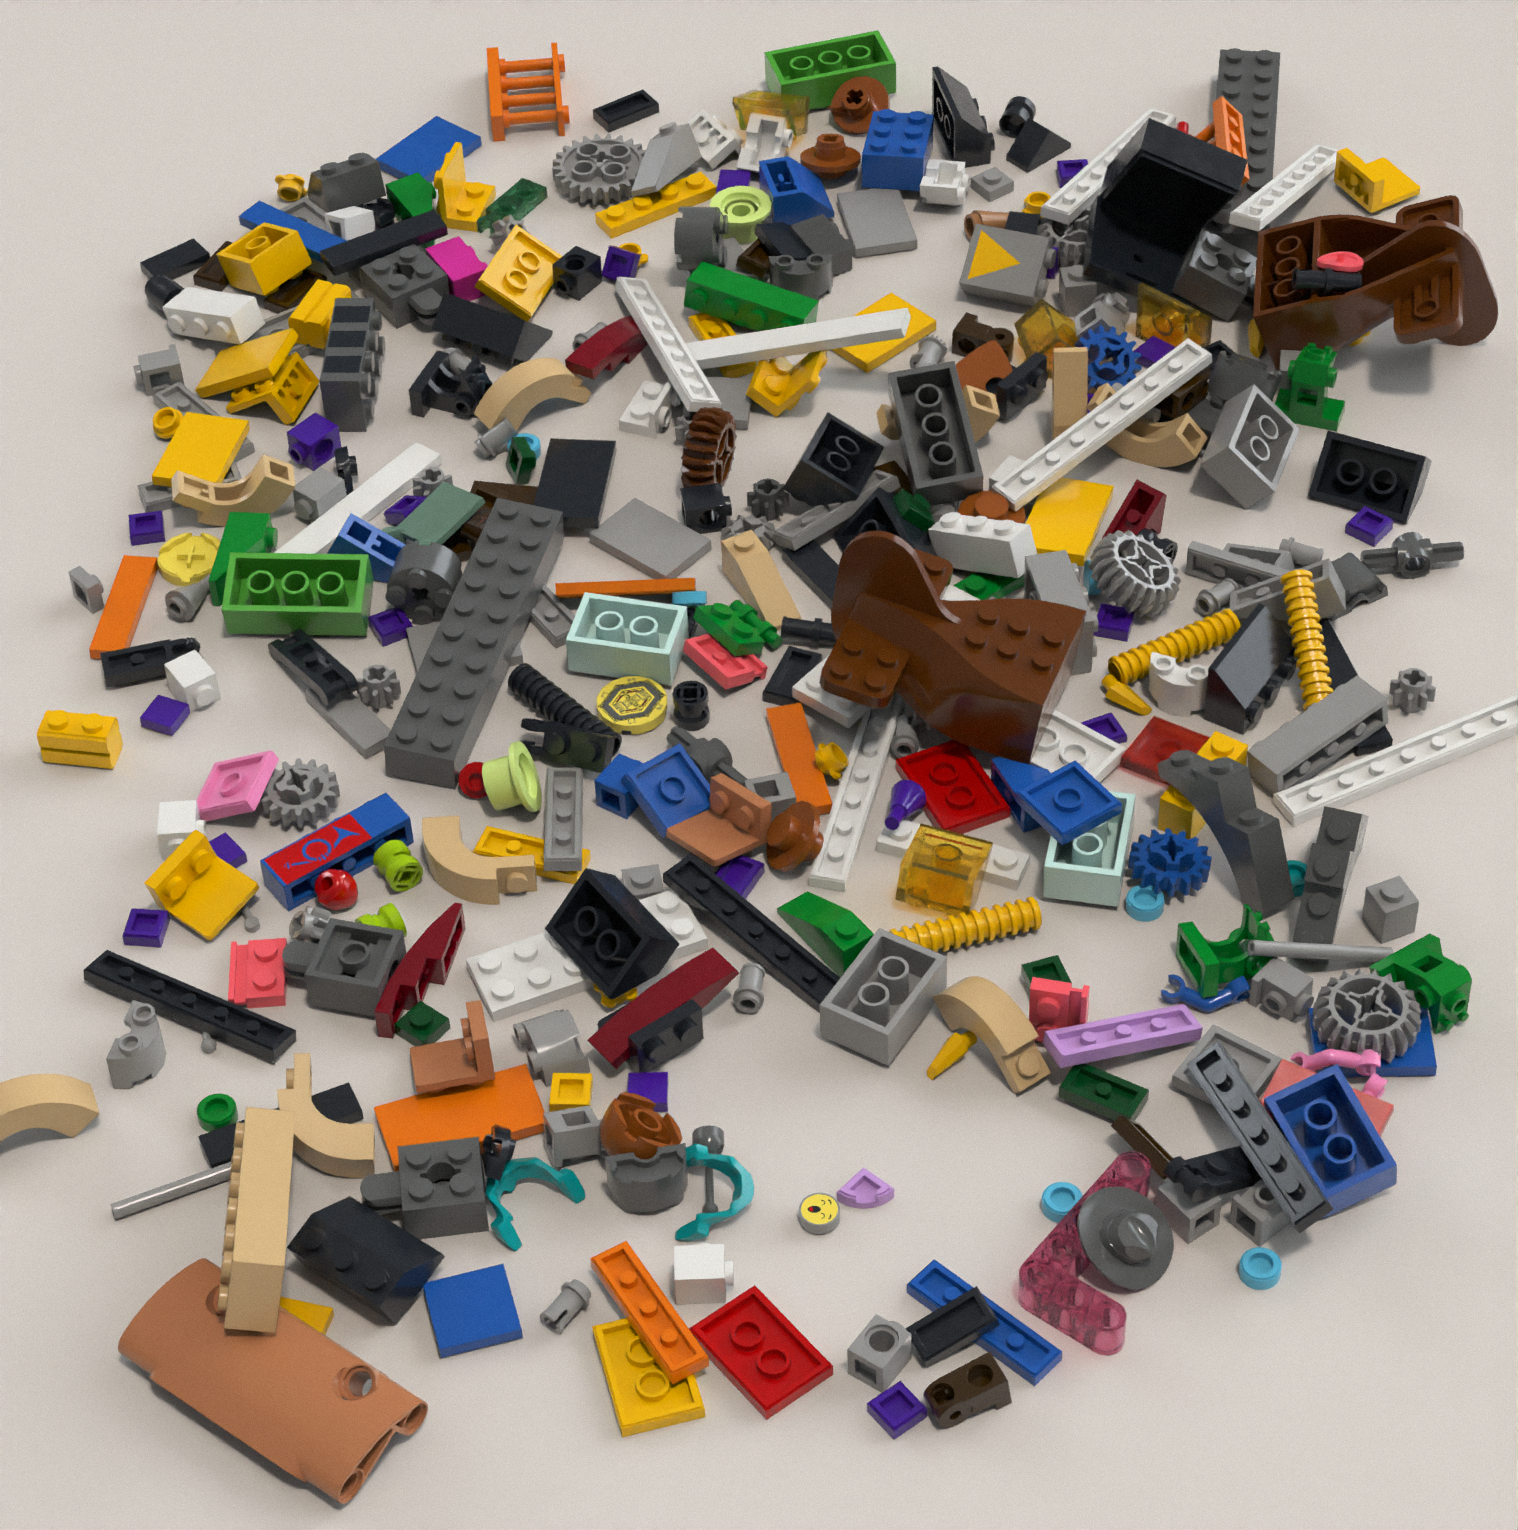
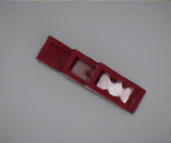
M630 315L602 328L583 342L565 359V366L570 372L594 380L603 369L612 372L621 361L630 364L648 343Z
M455 902L425 930L406 953L389 979L374 1011L378 1037L393 1039L395 1036L394 1024L402 1017L404 1010L412 1009L419 1001L423 1002L429 984L445 985L466 929L462 903Z
M712 947L646 989L617 1012L587 1041L617 1070L630 1057L629 1035L691 999L703 1009L739 972Z

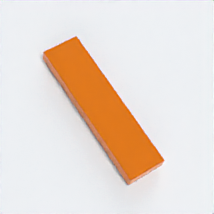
M123 556L89 648L91 659H101L100 653L130 647L158 570L157 557Z
M672 578L555 583L556 596L560 599L582 598L584 592L609 596L659 595L696 591V579Z
M795 703L766 708V718L782 772H788L796 795V803L799 801L811 803L819 811V815L830 813L832 808L831 797L823 772L815 761L814 753L816 749L802 704Z
M627 1241L590 1258L591 1268L672 1384L709 1366V1357Z

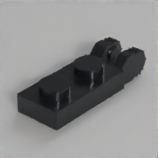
M187 637V639L181 638L172 641L168 639L100 653L106 685L110 687L166 675L165 663L193 650L199 653L200 643L196 638Z
M523 718L521 721L522 728L528 731L544 733L543 744L528 739L520 740L530 754H539L541 758L601 773L611 763L615 741L613 736L556 721L545 722L531 718Z

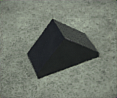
M1028 118L1008 151L1006 160L1029 173L1070 149L1071 143Z

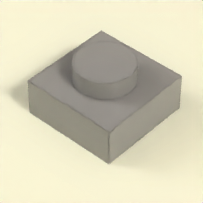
M993 167L971 177V188L988 202H991L1013 192L1014 181L998 168Z
M81 566L69 571L74 597L92 614L104 609L101 594L104 592V588L99 578L94 574L90 575Z
M659 864L621 869L623 884L638 900L664 892Z

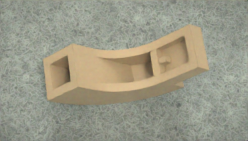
M537 358L513 367L498 378L484 394L474 414L489 430L506 417L517 431L528 412L540 402L558 397L586 404L592 393L582 384L583 379L579 375L570 372L558 359Z
M1109 383L1098 387L1086 408L1091 412L1115 394V390ZM1186 413L1168 422H1152L1140 417L1108 441L1106 445L1117 454L1133 462L1152 467H1173L1197 458L1208 437L1190 415Z
M966 384L962 392L976 443L993 427L1000 417V412L995 394ZM882 403L876 412L881 435L890 440H899L892 407Z
M264 454L247 476L234 482L214 483L179 470L176 471L171 479L173 502L179 503L186 508L196 509L198 522L215 526H226L230 512L271 514L288 499L295 488L293 465Z
M460 816L422 818V836L428 869L434 880L450 894L473 903L500 905V893L537 891L534 855L481 856L464 846Z
M971 976L958 981L932 997L950 1031L960 1028L968 1029L985 1043L994 1056L1013 1093L1021 1092L1051 1073L1033 1040L1038 1037L1034 1027L1013 999L996 984L979 976Z
M294 1053V1068L286 1069V1089H277L279 1110L295 1112L294 1151L310 1165L332 1175L347 1178H364L367 1175L375 1174L374 1123H339L323 1116L312 1102L310 1053Z
M32 1074L0 1083V1142L16 1132L31 1128L52 1129L74 1138L100 1114L91 1084L70 1076Z

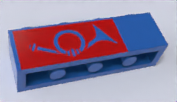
M384 793L260 860L264 885L289 912L317 896L314 885L317 877L323 871L342 869L353 877L374 865V854L384 843L390 840H401L406 846L413 844L414 839L410 817L387 793Z

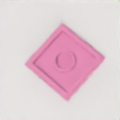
M266 751L216 762L197 798L201 820L210 821L255 811L279 761L273 751Z

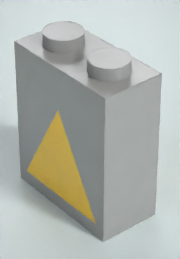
M975 224L959 284L964 294L1037 308L1040 298L1044 299L1047 293L1048 280L1045 278L1048 268L1052 269L1055 264L1056 250H1054L1049 237Z

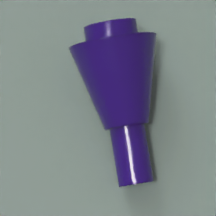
M901 780L892 787L890 813L885 819V826L888 829L896 830L902 820L917 813L925 806L926 794L918 783L911 780Z

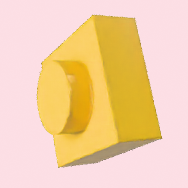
M553 1073L549 1100L550 1112L589 1105L591 1107L593 1091L592 1074Z

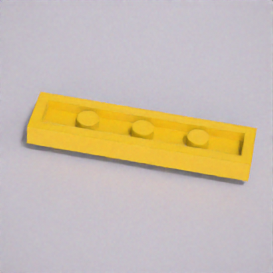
M700 171L667 184L657 192L636 196L595 213L596 224L612 239L675 214L680 206L692 207L712 199L716 194L717 186Z

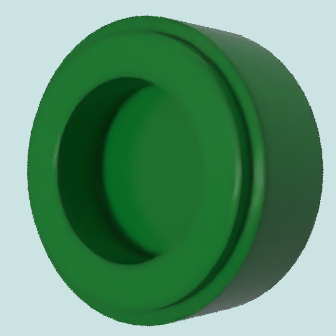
M221 1093L209 1095L202 1099L197 1106L199 1124L207 1132L231 1125L238 1120L236 1103L229 1095Z

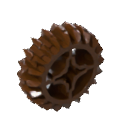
M716 407L700 408L693 416V420L689 424L688 433L686 434L683 455L681 457L682 466L680 470L682 472L681 481L683 488L721 483V487L725 485L729 472L732 471L731 465L734 460L735 440L737 437L735 434V420L730 412Z

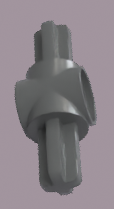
M1407 532L1398 536L1393 541L1392 548L1363 550L1360 559L1369 569L1393 567L1395 572H1401L1403 576L1414 579L1427 574L1432 569L1433 563L1464 559V547L1460 541L1431 544L1429 538L1423 539L1419 533Z
M678 726L671 729L666 738L667 742L672 747L680 743L708 783H710L711 777L723 773L744 786V780H747V778L732 767L731 753L721 740L713 738L710 741L706 738L696 739L684 728H679Z

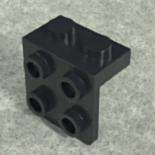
M1036 351L1020 366L1015 367L1011 365L1013 371L1004 379L992 378L986 383V390L996 394L1000 418L1007 421L1046 388V381L1048 379L1047 356Z
M691 999L629 1035L630 1057L626 1062L636 1073L648 1072L704 1039L702 1008ZM625 1006L599 1020L597 1024L598 1030Z

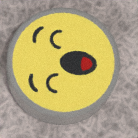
M814 1193L805 1197L799 1206V1220L802 1227L813 1234H826L833 1231L840 1222V1205L838 1201L826 1193Z

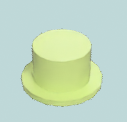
M735 186L719 191L711 199L710 207H719L723 215L728 216V233L723 234V238L735 237L739 244H746L758 239L755 235L756 225L763 224V221L770 215L772 202L769 195L763 190L751 186Z
M521 741L510 744L509 755L483 763L482 776L485 790L491 804L497 811L521 804L530 813L540 810L542 805L540 780L531 754Z

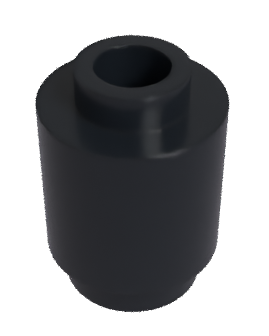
M155 275L147 281L145 294L150 303L164 312L163 306L185 288L168 276Z

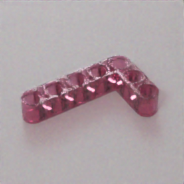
M1135 1151L1122 1153L1112 1162L1019 1269L1018 1301L1021 1307L1093 1352L1106 1356L1117 1354L1125 1344L1127 1313L1124 1307L1117 1301L1078 1279L1091 1262L1081 1246L1077 1221L1079 1211L1085 1200L1100 1189L1118 1186L1134 1190L1148 1197L1151 1163L1144 1154Z

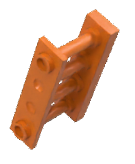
M557 42L551 43L552 58L505 61V59H499L498 47L486 48L493 142L505 141V129L510 128V125L558 121L559 136H565L564 124H569L570 118L568 105L562 106L560 72H565L564 54H558ZM553 70L554 75L506 77L507 73ZM555 87V92L508 96V90ZM556 104L557 108L553 110L509 113V108Z
M1220 96L1212 103L1213 122L1195 137L1247 159L1242 114L1224 97ZM1248 162L1241 186L1249 180Z

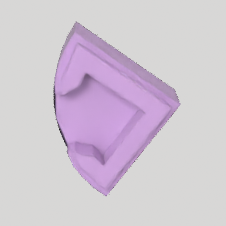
M864 1167L837 1191L838 1202L860 1209L878 1207L894 1198V1188Z

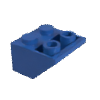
M789 156L759 161L760 190L769 195L772 202L770 212L772 223L784 222L787 226L822 214L825 215V218L834 217V210L817 174Z

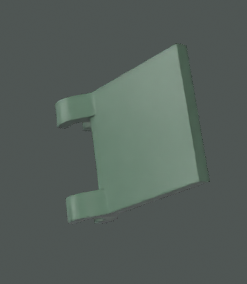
M443 482L398 526L386 527L381 531L406 544V539L414 542L420 541L419 545L430 546L431 542L442 545L486 502L483 497Z

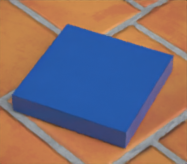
M680 743L627 772L621 778L623 784L663 839L667 837V828L710 809V784Z
M1076 760L1016 792V802L1061 845L1072 841L1122 813V803Z
M504 1264L426 1282L423 1286L441 1358L523 1338L522 1328Z

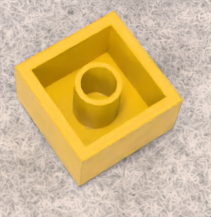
M266 222L216 254L232 287L263 296L275 293L281 284L289 279L297 278L303 273V269L312 264L297 230Z

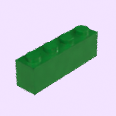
M703 261L686 280L684 307L757 332L815 323L817 319L818 300Z

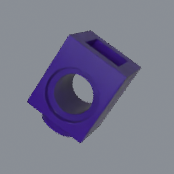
M316 412L286 432L290 457L296 463L302 464L312 471H315L335 456L334 450L336 448H341L338 425Z

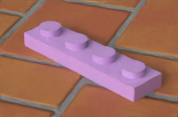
M1180 1004L1048 1030L1044 1033L1043 1045L1058 1066L1063 1068L1197 1041L1201 1039L1203 1027L1187 1006Z

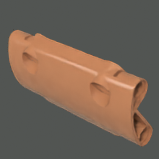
M201 1258L181 1270L167 1281L135 1315L119 1340L118 1352L151 1374L149 1378L289 1474L306 1483L310 1482L340 1504L349 1502L360 1490L395 1431L405 1436L413 1434L423 1423L428 1412V1404L391 1380L386 1374L280 1305L275 1333L224 1328L225 1311L217 1310L220 1284H228L220 1283L221 1268L208 1259ZM369 1379H372L370 1390L367 1394L363 1395L362 1389L364 1384Z

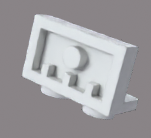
M701 109L687 122L691 127L700 150L701 159L712 169L733 151L738 156L740 155L742 148L740 145L743 143V140L732 128L727 131V126L716 114L711 117L706 111Z
M669 379L665 385L657 382L643 381L619 420L620 431L657 439L663 427L669 425L671 414L675 407H679L682 403L681 398Z

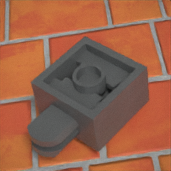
M1201 229L1183 258L1172 292L1229 321L1240 304L1254 309L1256 276L1253 273L1257 258L1248 251L1239 249L1224 241L1220 236Z
M415 244L360 267L364 298H374L375 308L381 311V314L396 329L418 319L425 325L434 324L444 292L449 294L447 274Z
M330 918L318 944L294 940L283 949L282 959L287 977L306 981L310 1005L375 1017V1008L389 979L406 955V947L402 930Z
M479 1137L398 1146L399 1171L367 1175L361 1182L360 1192L363 1204L378 1214L403 1212L406 1231L418 1239L489 1231ZM439 1179H450V1181H440L435 1183V1181Z

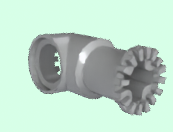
M926 335V337H923L919 342L918 352L913 354L910 359V368L938 364V361L947 353L946 343H942V339L939 340L938 336L930 335L929 337V335Z

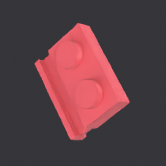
M710 633L686 639L683 652L725 690L751 683L754 677L765 679L768 667L754 654L734 656Z
M286 938L248 940L246 945H237V941L231 942L229 1002L236 1005H247V1008L286 1006L287 976L282 959L283 949L287 945Z
M1033 977L1030 986L1029 1021L1038 1034V1037L1033 1040L1043 1043L1045 1031L1088 1023L1090 986L1084 985L1083 989L1072 988V983Z

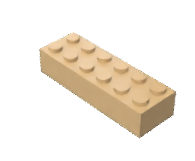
M246 1107L244 1123L236 1122L234 1150L229 1177L231 1180L229 1182L226 1231L222 1252L224 1257L222 1258L220 1283H227L228 1285L220 1284L217 1310L225 1311L224 1328L276 1332L285 1268L295 1123L294 1111Z

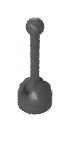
M710 1125L698 1127L692 1133V1145L696 1143L707 1146L708 1153L720 1155L724 1149V1131L719 1127ZM705 1167L706 1204L702 1208V1213L718 1212V1206L714 1203L713 1169Z

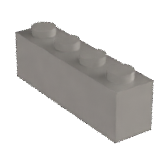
M1355 676L1347 683L1339 685L1331 694L1318 703L1310 705L1305 712L1290 722L1284 723L1277 731L1264 740L1256 742L1247 751L1251 778L1273 795L1306 781L1358 743L1388 724V699L1359 676Z

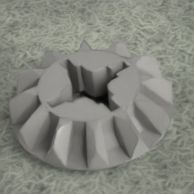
M753 513L749 517L738 515L736 520H727L726 527L721 529V538L725 540L744 533V531L752 530L767 550H769L775 543L772 534L775 531L773 523H768L766 516L755 518Z

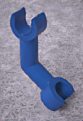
M1172 974L1168 975V982L1177 986L1180 990L1176 993L1161 990V998L1170 1004H1176L1181 1001L1209 1013L1231 1002L1239 1003L1250 997L1248 991L1251 990V987L1245 977L1241 976L1229 982L1224 989L1218 991L1217 996L1202 998L1199 992L1186 987L1184 980L1180 976Z

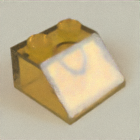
M751 90L733 97L732 104L741 130L747 129L750 114L755 112L785 117L787 129L793 130V141L797 140L798 136L807 133L810 101L808 96Z
M1144 283L1138 285L1135 337L1147 341L1152 336H1155L1175 347L1187 338L1202 348L1211 344L1212 318Z
M1040 299L1014 325L1019 336L1017 341L1023 348L1026 356L1024 361L1036 351L1047 356L1048 378L1052 379L1053 348L1075 347L1074 343L1078 338L1076 337L1074 321L1043 299Z
M920 824L900 863L895 900L908 903L914 907H924L943 912L954 917H958V914L961 912L969 915V911L973 910L980 893L993 842Z

